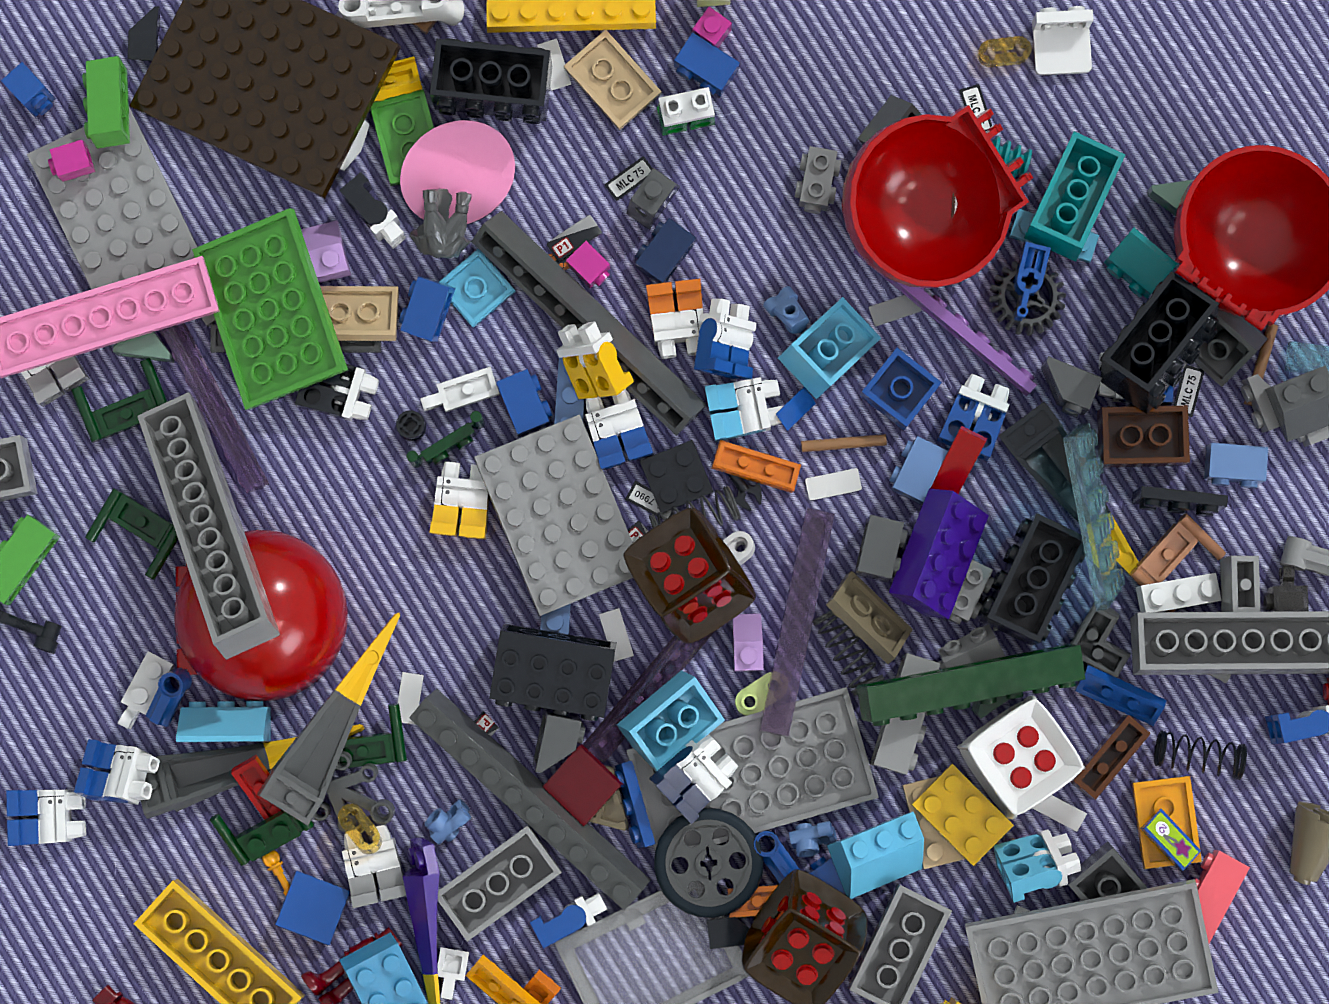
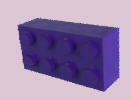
M929 489L901 559L900 568L896 572L890 587L889 594L924 616L949 620L989 515L954 491Z

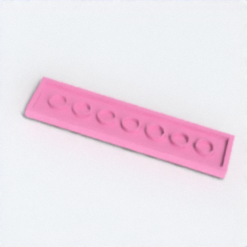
M204 257L193 258L0 317V379L220 312Z

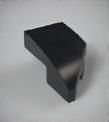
M160 6L152 8L128 31V59L153 60L158 50Z
M736 917L707 920L710 949L742 946L750 928Z

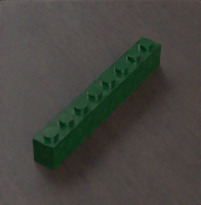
M1064 644L857 685V693L862 720L872 722L873 726L890 724L891 718L899 717L901 721L917 718V713L926 712L927 715L944 713L943 708L953 706L954 710L970 708V703L980 701V704L997 702V697L1006 695V699L1023 697V692L1032 690L1033 694L1049 692V687L1058 685L1059 688L1076 686L1075 681L1085 680L1081 646Z

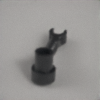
M0 610V624L36 635L33 647L55 654L59 644L56 641L62 628L61 625L46 620L44 626Z

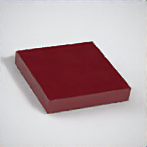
M581 744L543 785V788L578 822L586 826L623 783Z

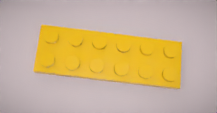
M487 0V33L656 29L655 0Z

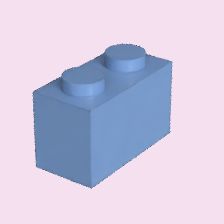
M918 436L914 442L908 440L901 454L906 459L901 468L895 467L889 479L890 482L894 483L891 490L922 504L948 450Z
M1210 443L1206 445L1204 479L1212 480V485L1229 486V481L1240 482V487L1257 488L1258 484L1266 481L1268 447Z

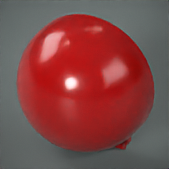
M1245 146L1217 157L1195 176L1179 203L1174 223V245L1177 255L1175 261L1179 263L1175 273L1218 302V309L1234 316L1243 317L1245 321L1260 331L1267 324L1269 326L1273 325L1278 317L1295 313L1314 303L1329 290V177L1318 166L1302 155L1276 146Z
M272 530L244 531L280 635L226 660L212 642L187 564L186 566L175 567V582L179 590L176 592L174 621L176 644H179L181 648L176 649L177 668L187 669L190 675H199L215 689L235 698L249 701L284 699L298 694L317 682L337 658L345 639L348 622L345 591L329 561L305 541L295 536Z

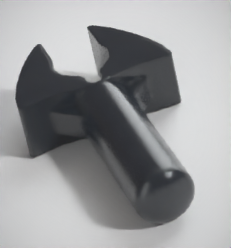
M728 474L738 490V496L734 498L737 506L747 511H752L749 504L745 501V492L754 495L758 504L761 505L762 492L759 483L751 486L746 483L744 478Z

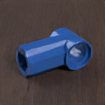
M175 668L161 676L158 682V690L145 715L149 721L165 727L171 724L185 692L189 690L192 684V678L188 671L182 668ZM171 677L178 679L179 689H175L171 685Z
M765 830L756 834L754 848L759 855L763 856L764 863L779 884L794 869L800 870L772 831ZM765 835L771 836L774 840L773 848L769 851H761L760 854L755 847L756 840L758 842Z

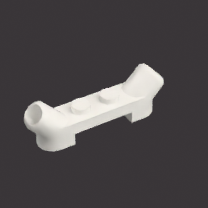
M340 0L338 4L339 11L335 15L363 28L440 21L455 26L463 19L465 9L462 0Z

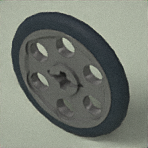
M703 808L698 813L699 817L692 824L681 815L667 826L659 838L655 850L654 870L663 894L675 907L697 917L715 918L728 915L740 909L751 899L759 886L763 873V856L759 855L754 848L756 837L754 831L744 820L733 813L721 809ZM718 828L726 829L729 833V840L724 845H718L713 841V833ZM694 830L700 834L701 841L696 847H688L684 842V836L688 831ZM756 840L755 847L757 851L761 854V845L759 841L757 842ZM706 846H709L711 858L717 860V865L712 866L711 880L708 878L706 867L700 865V861L705 860V855H707ZM735 852L742 853L746 858L745 865L740 869H734L729 864V858ZM676 857H683L688 861V869L684 873L679 874L673 871L671 864ZM723 878L730 879L733 883V891L728 895H722L717 891V883ZM700 881L703 883L705 891L702 896L695 898L688 893V886L691 882Z

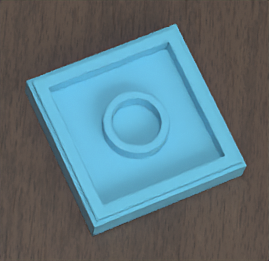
M479 249L439 281L456 288L451 304L472 328L516 292Z

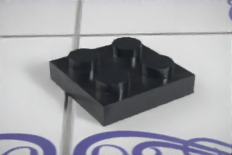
M693 440L640 460L645 477L662 514L672 510L673 506L678 508L685 505L687 501L692 502L700 499L701 495L707 496L714 493Z

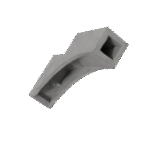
M1258 374L1242 380L1241 392L1247 403L1251 401L1254 412L1251 413L1256 428H1261L1262 433L1280 427L1265 389L1271 386ZM1329 426L1299 437L1297 440L1299 443L1303 442L1304 447L1328 439Z

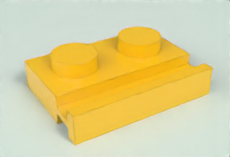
M414 56L394 61L375 101H383L390 97L410 94L422 89Z

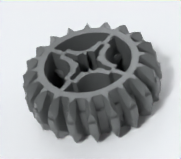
M1014 261L1011 263L1012 271L1006 266L1002 268L1001 271L1005 277L996 275L994 278L999 285H991L990 291L998 295L990 296L989 302L998 303V305L994 306L991 312L1002 313L997 318L998 323H1001L1004 319L1009 321L1005 326L1006 330H1010L1013 324L1016 325L1015 334L1017 335L1021 334L1023 327H1026L1027 336L1033 334V327L1041 334L1044 331L1043 324L1051 328L1054 325L1051 318L1059 320L1061 317L1060 313L1055 309L1063 310L1065 308L1064 303L1057 301L1066 297V293L1057 292L1058 289L1064 286V283L1062 281L1054 283L1053 280L1056 279L1058 273L1054 272L1049 276L1047 271L1050 266L1047 264L1043 284L1049 293V306L1040 297L1039 290L1031 297L1034 301L1030 300L1027 303L1028 309L1035 310L1036 312L1040 310L1044 315L1035 319L1014 320L1013 314L1019 306L1021 297L1015 292L1014 283L1011 282V280L1015 279L1018 263ZM1031 283L1030 285L1025 286V288L1030 289V287L1035 284ZM1006 289L1010 291V295L1016 300V307L1013 312L1006 303Z

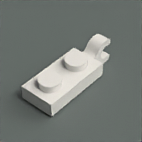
M491 367L436 384L439 393L423 397L420 400L424 412L441 405L444 406L445 412H449L500 394Z
M149 651L147 652L121 700L128 707L119 719V725L131 730L139 713L141 712L146 715L158 690L159 679L162 675L170 672L175 666L174 664Z

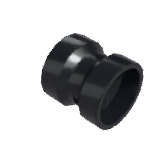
M408 410L399 415L396 420V428L405 440L417 441L424 436L426 423L418 412Z

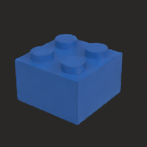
M896 348L863 389L860 397L904 431L942 382L899 348Z

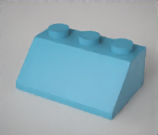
M681 670L616 725L630 745L657 772L678 752L686 748V745L691 740L697 744L724 722L725 719L695 676Z
M235 701L217 702V707H206V702H189V707H181L176 742H271V707H263V701H246V707H235Z
M914 811L899 815L827 845L845 894L851 899L923 869L924 837Z

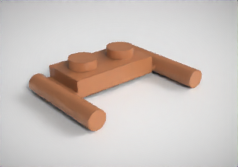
M1185 513L1179 518L1177 523H1174L1129 575L1140 586L1163 582L1194 548L1198 541L1217 560L1222 559L1226 552ZM1176 609L1167 610L1166 612H1174Z

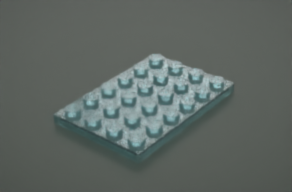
M1089 422L1078 424L1063 438L1095 607L1096 611H1100L1110 607L1122 590L1121 586L1125 585V578L1122 568L1118 569L1116 558H1119L1120 554L1117 541H1112L1111 530H1114L1112 513H1107L1105 502H1109L1107 486L1102 485L1100 474H1103V463L1101 457H1096L1095 446H1098V437L1096 430L1091 429Z

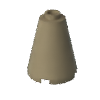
M1299 801L1295 810L1289 872L1294 875L1293 879L1295 881L1310 885L1311 881L1317 882L1329 864V811L1321 809V805Z

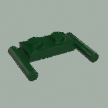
M150 358L140 362L150 387L148 390L93 412L90 409L82 386L71 390L92 443L140 425L138 415L168 402Z
M473 411L470 415L471 423L468 422L421 451V454L418 455L413 450L409 451L406 455L407 460L415 468L422 465L423 459H425L428 465L432 462L437 465L449 458L448 452L456 447L462 450L474 442L472 437L476 435L473 428L481 429L485 425L481 413Z
M113 488L85 538L95 543L108 519L112 520L159 549L145 573L147 577L155 580L178 541L174 525L135 499Z
M399 703L388 705L392 733L387 732L347 738L343 751L350 753L352 756V764L348 768L361 767L367 763L377 765L407 760ZM341 756L339 763L347 765L346 758Z
M281 810L234 836L219 814L212 816L209 820L241 866L247 864L250 860L253 862L299 837L303 831H307L314 826L312 821L307 826Z

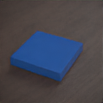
M296 870L275 926L329 946L350 891Z

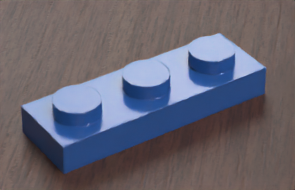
M1089 665L1084 670L1085 680L1078 681L1075 691L1152 726H1154L1164 710L1167 701Z
M628 761L615 765V776L623 783L620 787L624 798L622 803L625 814L629 816L632 826L629 827V834L633 844H637L638 849L656 844L633 762Z

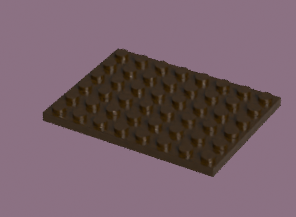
M183 0L129 106L325 199L401 46L303 0Z

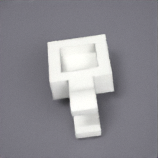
M440 948L437 965L438 977H444L441 998L452 1000L455 981L465 980L469 952Z

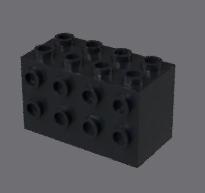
M436 38L430 97L434 109L439 110L440 114L450 116L456 115V112L467 113V116L471 118H484V115L495 116V119L499 121H512V118L523 119V122L528 124H540V121H547L553 67L550 50L538 47L523 48L510 44L494 45L481 41L466 42L453 38Z
M1171 271L1166 279L1156 286L1150 299L1140 306L1131 323L1121 330L1115 343L1108 347L1101 356V383L1146 414L1152 408L1157 409L1166 397L1164 392L1168 387H1175L1182 378L1183 373L1181 371L1187 364L1191 366L1200 354L1198 349L1204 342L1210 343L1218 331L1216 326L1219 322V319H1217L1219 303Z
M1038 513L1021 521L1015 534L1019 539L1016 544L1008 548L1003 559L1007 563L1005 569L997 572L991 586L995 590L992 596L985 597L979 611L980 614H983L980 619L981 622L989 624L991 627L1031 646L1046 640L1052 627L1049 623L1054 614L1057 615L1063 605L1064 599L1061 597L1064 591L1070 589L1076 577L1074 570L1079 563L1083 562L1089 549L1086 547L1089 540L1088 537Z
M504 623L499 635L489 699L495 700V704L511 707L512 703L523 704V708L530 711H541V708L553 709L552 714L569 716L571 712L581 714V719L598 721V717L604 718L617 642Z

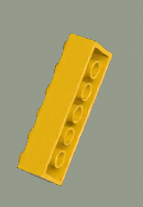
M179 879L172 880L134 923L140 931L220 1004H298L305 996L301 990Z

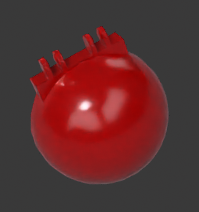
M967 105L960 107L949 116L924 114L903 118L877 131L859 149L849 165L843 184L842 212L846 230L856 251L870 267L884 277L909 287L938 288L957 284L975 275L994 258L1005 240L1012 214L1029 203L1020 187L1033 178L1030 172L1024 173L1015 180L1011 172L1021 167L1024 163L1022 158L1018 157L1006 165L990 140L1003 130L1001 124L991 126L986 132L981 123L993 116L994 113L991 108L980 113L978 116H975L970 106ZM954 193L958 204L955 214L951 218L952 194Z

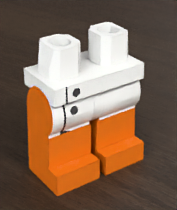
M701 279L675 281L678 308L676 312L672 282L646 285L655 346L658 345L661 359L676 357L675 343L686 342L688 356L696 355L699 331L702 325L700 315L703 314Z

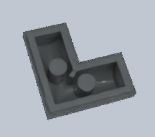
M1094 601L1070 644L1081 646L1082 659L1085 663L1117 678L1130 657L1129 652L1106 640L1119 619V614L1108 605Z

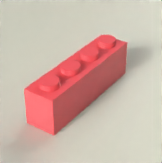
M1214 850L1212 854L1207 853L1201 864V868L1204 870L1199 879L1194 878L1197 884L1208 943L1212 940L1250 869L1247 865L1220 850Z

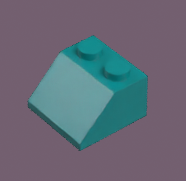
M1133 228L1104 261L1108 266L1106 268L1112 276L1117 279L1123 278L1130 284L1128 288L1138 297L1144 296L1145 298H1148L1161 281H1164L1178 265V263L1136 228Z

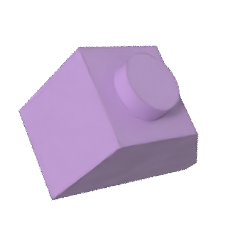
M739 614L732 619L734 672L763 671L761 614Z

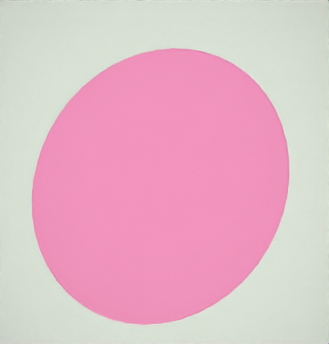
M461 120L435 127L419 138L405 157L400 175L401 191L405 202L417 216L424 220L423 190L448 189V192L452 195V202L449 208L450 218L455 213L456 193L460 191L467 192L472 195L467 213V224L475 222L496 209L508 194L515 174L513 151L501 133L484 123Z

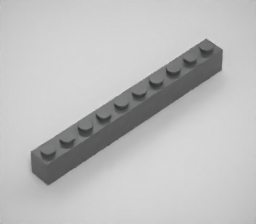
M503 211L497 213L481 226L471 242L562 328L575 324L578 330L583 324L596 322L600 333L610 332L613 339L610 343L616 348L617 360L623 372H630L634 380L626 389L677 436L693 422L707 404Z
M438 689L428 695L409 717L410 720L624 911L650 882L651 879L592 826L589 824L583 826L543 788L544 784Z

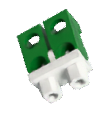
M709 87L658 98L659 103L656 110L662 136L687 131V122H689L690 130L715 125V113Z

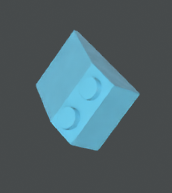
M842 297L794 341L778 359L817 399L874 346L881 337Z

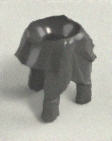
M448 189L423 190L424 223L411 231L409 235L420 253L431 255L435 258L450 259L459 257L465 247L471 243V240L464 237L467 227L469 203L472 198L470 193L462 191L456 193L455 213L449 218L452 195L448 192Z

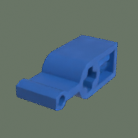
M1025 242L1022 247L1014 280L1015 292L1021 297L1019 306L1013 314L1014 320L1022 321L1028 314L1027 303L1029 297L1034 296L1042 286L1051 250L1050 247ZM1026 277H1030L1031 283L1035 284L1030 289L1025 288L1026 283L1022 282Z

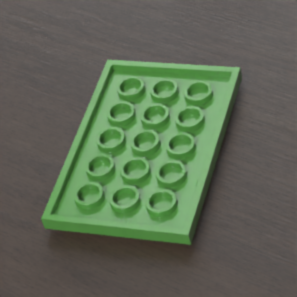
M286 209L192 249L195 258L203 256L220 310V312L214 313V317L245 410H251L348 371L294 209Z

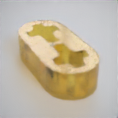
M1023 36L989 39L981 44L977 57L979 62L986 67L1021 64L1029 58L1032 46L1029 40ZM1015 44H1019L1020 48H1025L1021 57L1017 56L1016 52L1007 53V50L1014 49ZM988 47H992L994 52L1002 51V53L996 54L993 60H990L988 55L983 54L987 51Z
M347 804L343 806L338 813V821L342 829L362 853L373 854L377 852L382 845V838L377 828L358 805ZM349 813L353 816L356 815L355 817L359 823L357 827L348 821L346 816ZM365 831L369 837H372L373 843L371 845L364 843L360 833Z

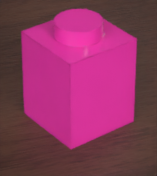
M708 7L693 27L692 32L719 48L731 32L732 22L711 7Z
M83 140L49 149L52 157L48 159L50 170L53 176L57 175L63 182L95 172L88 145Z
M587 241L566 260V265L589 288L594 284L600 286L610 276L607 272L610 269V264Z

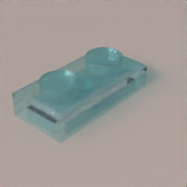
M1288 342L1285 371L1307 373L1326 365L1329 372V346Z

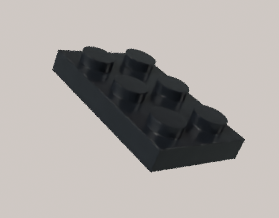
M1141 486L1132 494V504H1139V509L1153 511L1156 510V507H1167V512L1183 514L1185 510H1194L1197 516L1212 517L1213 514H1217L1220 510L1227 507L1228 495Z

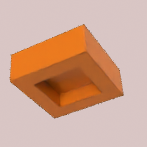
M539 969L523 989L541 1004H548L560 991L561 987Z

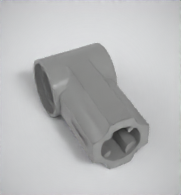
M1287 536L1280 565L1299 571L1308 570L1329 577V550L1314 546L1308 540Z

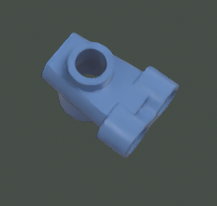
M790 286L784 287L777 296L770 297L764 302L763 307L772 317L777 316L784 323L786 330L792 334L802 332L809 323V318L797 302L798 295Z
M458 799L447 813L438 808L429 815L425 821V826L429 829L430 837L437 844H441L444 840L447 842L452 841L459 833L458 828L465 825L471 819L470 809L463 800Z
M830 821L817 823L815 826H812L810 823H802L795 827L796 831L789 832L792 847L796 849L797 856L803 858L817 855L820 852V844L827 845L837 841L835 828L832 827Z

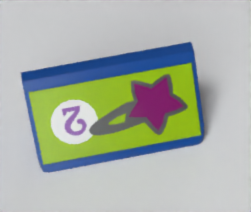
M1159 809L1140 828L1180 871H1184L1201 852L1162 809Z

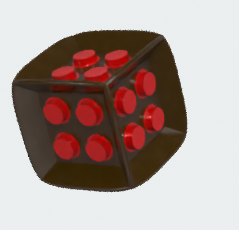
M687 508L672 515L637 539L623 553L628 570L653 610L660 616L667 629L683 643L690 644L713 633L742 613L756 599L754 589L735 556L718 536L713 525L696 508Z
M794 869L781 881L764 903L747 932L742 952L743 969L759 984L792 1004H825L851 972L865 946L867 915L856 902L812 874Z

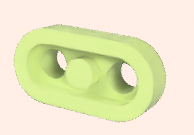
M769 672L737 694L735 698L736 709L744 716L761 712L786 694L788 688L786 678L778 672ZM770 681L778 682L779 688L777 691L769 690L768 683ZM751 696L755 699L753 707L745 706L744 699Z

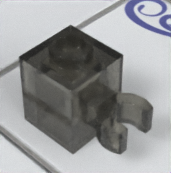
M1282 566V568H1279L1280 586H1272L1267 589L1268 593H1264V609L1268 610V612L1309 611L1308 585L1294 586V566Z

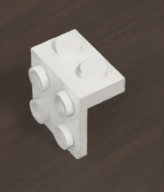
M1074 6L1068 8V11H1057L1056 8L1049 7L1036 12L1032 20L1036 74L1061 75L1090 72L1092 60L1089 27L1093 22V9L1085 10L1083 6Z

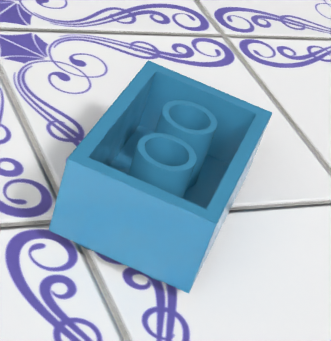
M391 932L339 960L361 1004H428L398 942Z

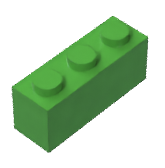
M119 56L86 61V73H83L82 79L87 90V97L83 98L84 109L88 116V122L84 123L87 139H91L97 149L129 144L130 130L126 67Z
M28 514L25 518L21 517L12 528L13 535L8 541L4 540L0 544V602L9 606L61 537L35 517Z

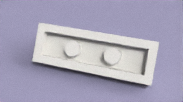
M1216 573L1136 587L1140 613L1162 612L1221 601Z

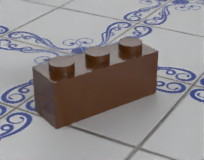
M1123 715L1083 763L1085 769L1070 783L1089 799L1096 800L1151 733L1130 715Z

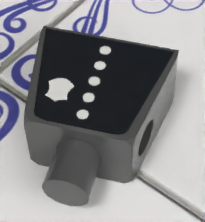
M653 168L632 196L626 214L650 230L680 186Z

